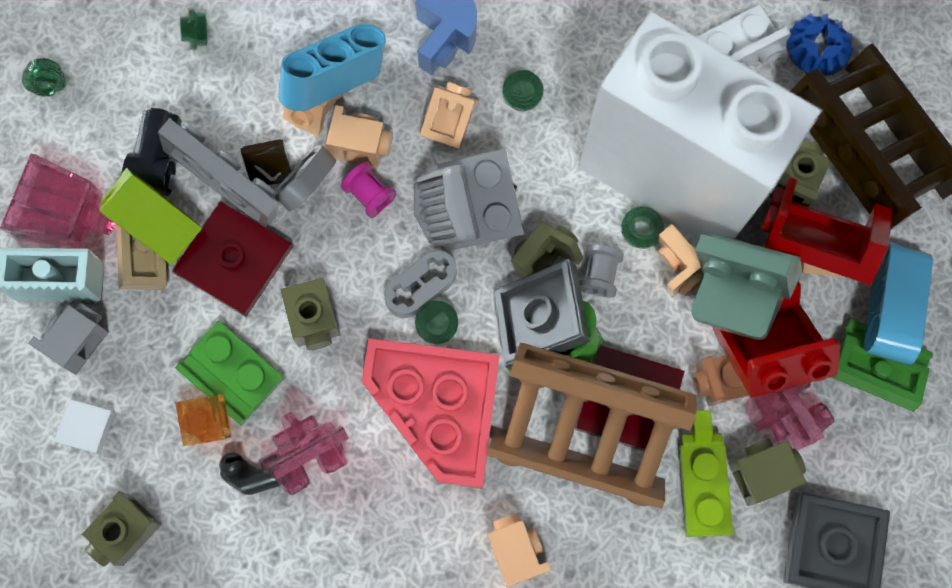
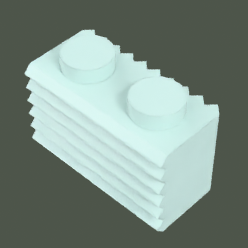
M0 248V291L18 303L21 300L25 302L32 300L35 303L39 300L44 303L47 300L52 303L56 300L61 303L65 300L69 303L74 300L78 303L82 300L86 303H89L91 300L98 303L101 300L104 263L90 249Z

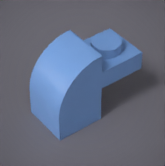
M416 0L417 20L433 30L417 50L418 64L422 70L432 76L439 66L444 69L449 66L457 53V47L470 54L477 37V9L474 0Z

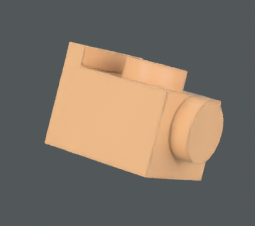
M335 105L326 140L328 152L338 160L358 164L368 162L371 166L379 168L381 155L389 156L393 131L385 130L384 123L378 122L373 116L361 113L355 114L354 117L345 114L343 106Z
M519 513L493 522L496 530L488 533L487 536L506 587L551 571L548 562L539 565L536 556L543 553L540 540L534 527L525 528Z

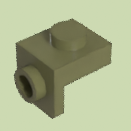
M540 221L530 236L518 244L510 261L519 278L522 279L550 267L559 255L565 259H570L576 265H579L584 258L577 244L578 238L570 230L560 225L554 228Z

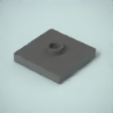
M570 259L494 290L504 366L509 370L512 368L520 342L556 353H562L590 342L577 267Z
M797 492L783 583L804 588H881L890 511Z

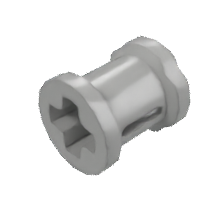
M588 245L585 251V255L588 257L585 277L579 282L581 292L607 298L615 297L617 289L614 281L617 265L623 261L624 253L617 248L607 245Z

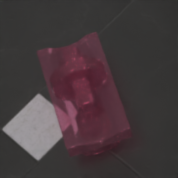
M807 383L784 389L777 393L762 395L763 398L755 403L764 418L753 425L757 432L769 426L778 441L788 437L793 447L798 451L824 438L822 432L834 422V417L822 402L808 409L806 408L798 393L811 387V384Z
M292 412L281 416L284 430L272 436L275 446L279 449L258 460L265 473L274 477L286 493L294 495L308 487L311 483L303 464L315 458L321 471L326 474L347 465L348 462L342 443L349 438L342 426L335 428L328 421L318 427V423L313 415L299 421Z

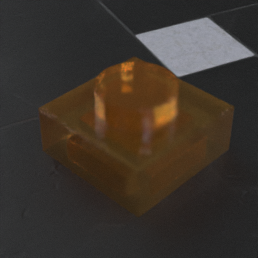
M223 393L175 402L183 446L219 441L231 437Z

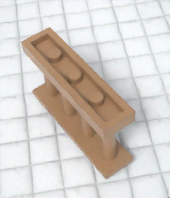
M520 342L509 376L519 379L522 384L508 431L495 427L486 455L497 458L498 461L508 466L520 465L627 498V500L635 505H650L662 509L665 502V479L657 477L656 474L672 429L679 427L691 431L696 417V394ZM543 387L563 392L566 396L551 444L525 436L539 388ZM588 400L607 405L610 409L595 457L569 450L583 402ZM632 414L650 418L655 422L638 470L612 463L628 415Z

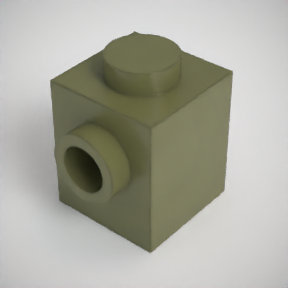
M324 278L280 289L292 338L298 347L306 345L307 350L325 348L332 344L331 338L340 336L328 286Z
M770 438L745 448L748 457L729 464L747 507L807 483L803 476L806 473L804 461L795 448H790L788 441L773 446Z

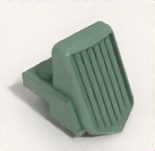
M714 233L711 236L701 234L695 252L704 276L691 309L694 320L755 340L766 338L784 298H791L801 277V258Z

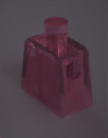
M31 153L0 229L18 241L82 248L89 230L110 235L115 229V223L99 211L101 208L99 204L103 193L91 181Z

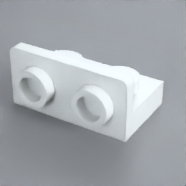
M759 4L696 38L749 68V66L758 61H761L763 65H767L779 58L785 51L783 47L789 39L791 32L787 27L777 31Z

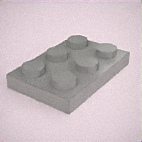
M170 118L158 131L163 151L253 221L268 228L277 216L279 203L274 200V197L277 195L276 192L258 178L251 182L238 172L241 165L226 152L219 150L215 154L203 144L205 137L187 122H183L179 126Z

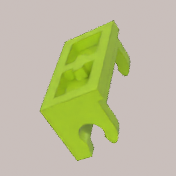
M128 168L124 170L120 178L100 202L102 207L99 211L171 265H173L202 229L193 218Z

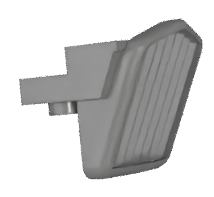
M505 148L423 168L424 175H421L415 182L414 216L428 242L434 246H441L442 251L461 249L525 234Z

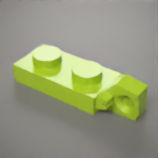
M711 410L696 411L690 435H681V446L678 447L686 537L733 535L725 444H723L722 433L713 434Z

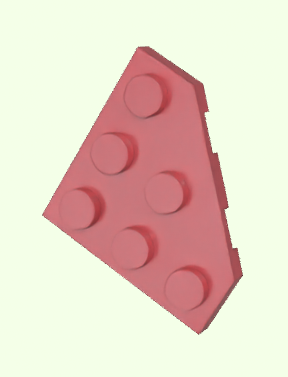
M368 338L362 383L422 463L440 484L483 489L499 355Z

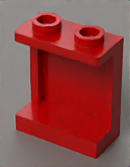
M789 177L784 190L776 187L761 228L762 231L769 233L764 248L800 257L803 263L871 286L889 248L892 209L875 203L864 226L793 202L792 198L798 179Z
M799 281L791 298H784L766 338L755 340L712 327L750 398L777 393L784 389L822 381L838 375L840 344L835 338L823 340L800 305L801 284Z

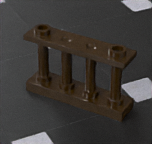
M872 43L845 68L848 72L847 75L829 83L819 68L808 72L789 92L821 110L809 130L810 134L869 214H871L875 203L892 209L891 231L922 208L916 198L932 189H935L943 200L952 195V146L874 43ZM859 87L873 107L854 116L839 96ZM884 121L898 141L879 150L865 130ZM909 154L924 175L905 185L890 164Z

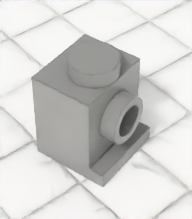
M80 302L76 309L68 305L63 312L57 313L49 321L46 327V334L42 340L33 336L28 344L62 368L77 375L109 332L97 325L103 317Z

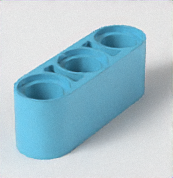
M359 24L288 54L281 62L278 91L279 101L290 110L305 111L375 79L381 70L386 43L385 34L376 26Z
M889 242V248L872 282L863 346L866 353L908 366L916 361L923 345L933 266L931 254Z

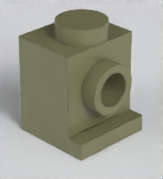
M802 141L768 196L772 197L776 187L784 190L788 178L792 177L798 179L792 201L809 207L815 201L818 189L831 163L828 157L823 156L824 151L821 147L810 141ZM799 168H802L810 173H803L799 170Z
M118 491L112 498L113 501L82 533L90 542L85 547V551L92 559L104 567L109 562L114 566H124L162 525L130 494ZM117 523L121 528V534L116 540L112 541L108 537V530Z

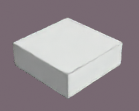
M69 399L54 442L100 455L115 412Z

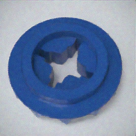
M810 13L806 18L796 21L790 30L791 35L787 40L788 55L800 70L808 73L819 68L824 76L840 71L847 64L854 50L851 47L852 33L845 31L843 20L835 22L829 19L828 13L822 16H813ZM823 31L824 42L828 46L818 56V45L814 41Z

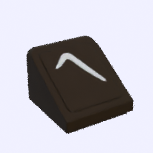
M281 139L240 148L251 182L258 178L267 185L282 183L292 171L289 154Z

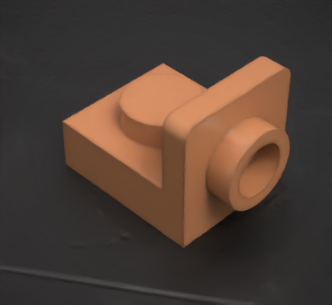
M727 355L714 359L711 356L702 358L695 365L697 372L692 373L693 385L698 397L706 398L708 407L749 396Z

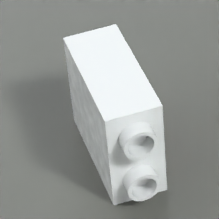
M650 11L599 87L578 168L668 223L673 224L698 241L701 234L711 236L712 233L735 239L772 191L821 110Z

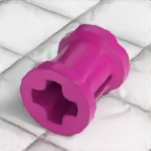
M363 162L344 178L340 188L346 194L352 193L366 208V215L371 219L375 218L393 202L397 194L392 187L387 188L372 173L373 167L368 162Z

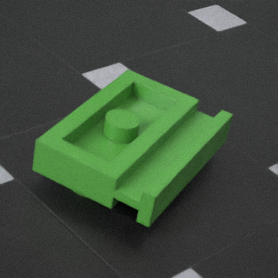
M851 318L844 328V335L839 343L838 375L832 378L914 412L922 404L930 370L928 364L933 357V352L921 348L916 361L910 366L866 353L863 348L866 324Z
M219 320L191 349L190 355L175 367L240 426L246 422L252 413L259 408L285 379Z

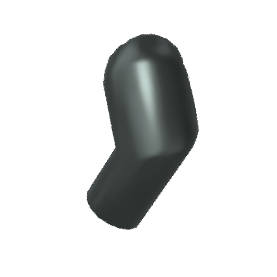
M235 452L225 454L219 462L222 479L244 495H253L287 484L281 463L257 469Z

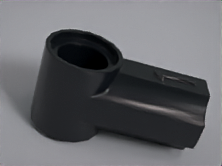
M151 108L150 110H143L134 152L128 153L125 157L122 173L128 168L160 194L169 196L172 189H168L171 174L175 175L176 164L174 159L163 151L158 131L169 118L179 126H181L182 121L178 115L172 114L167 110Z

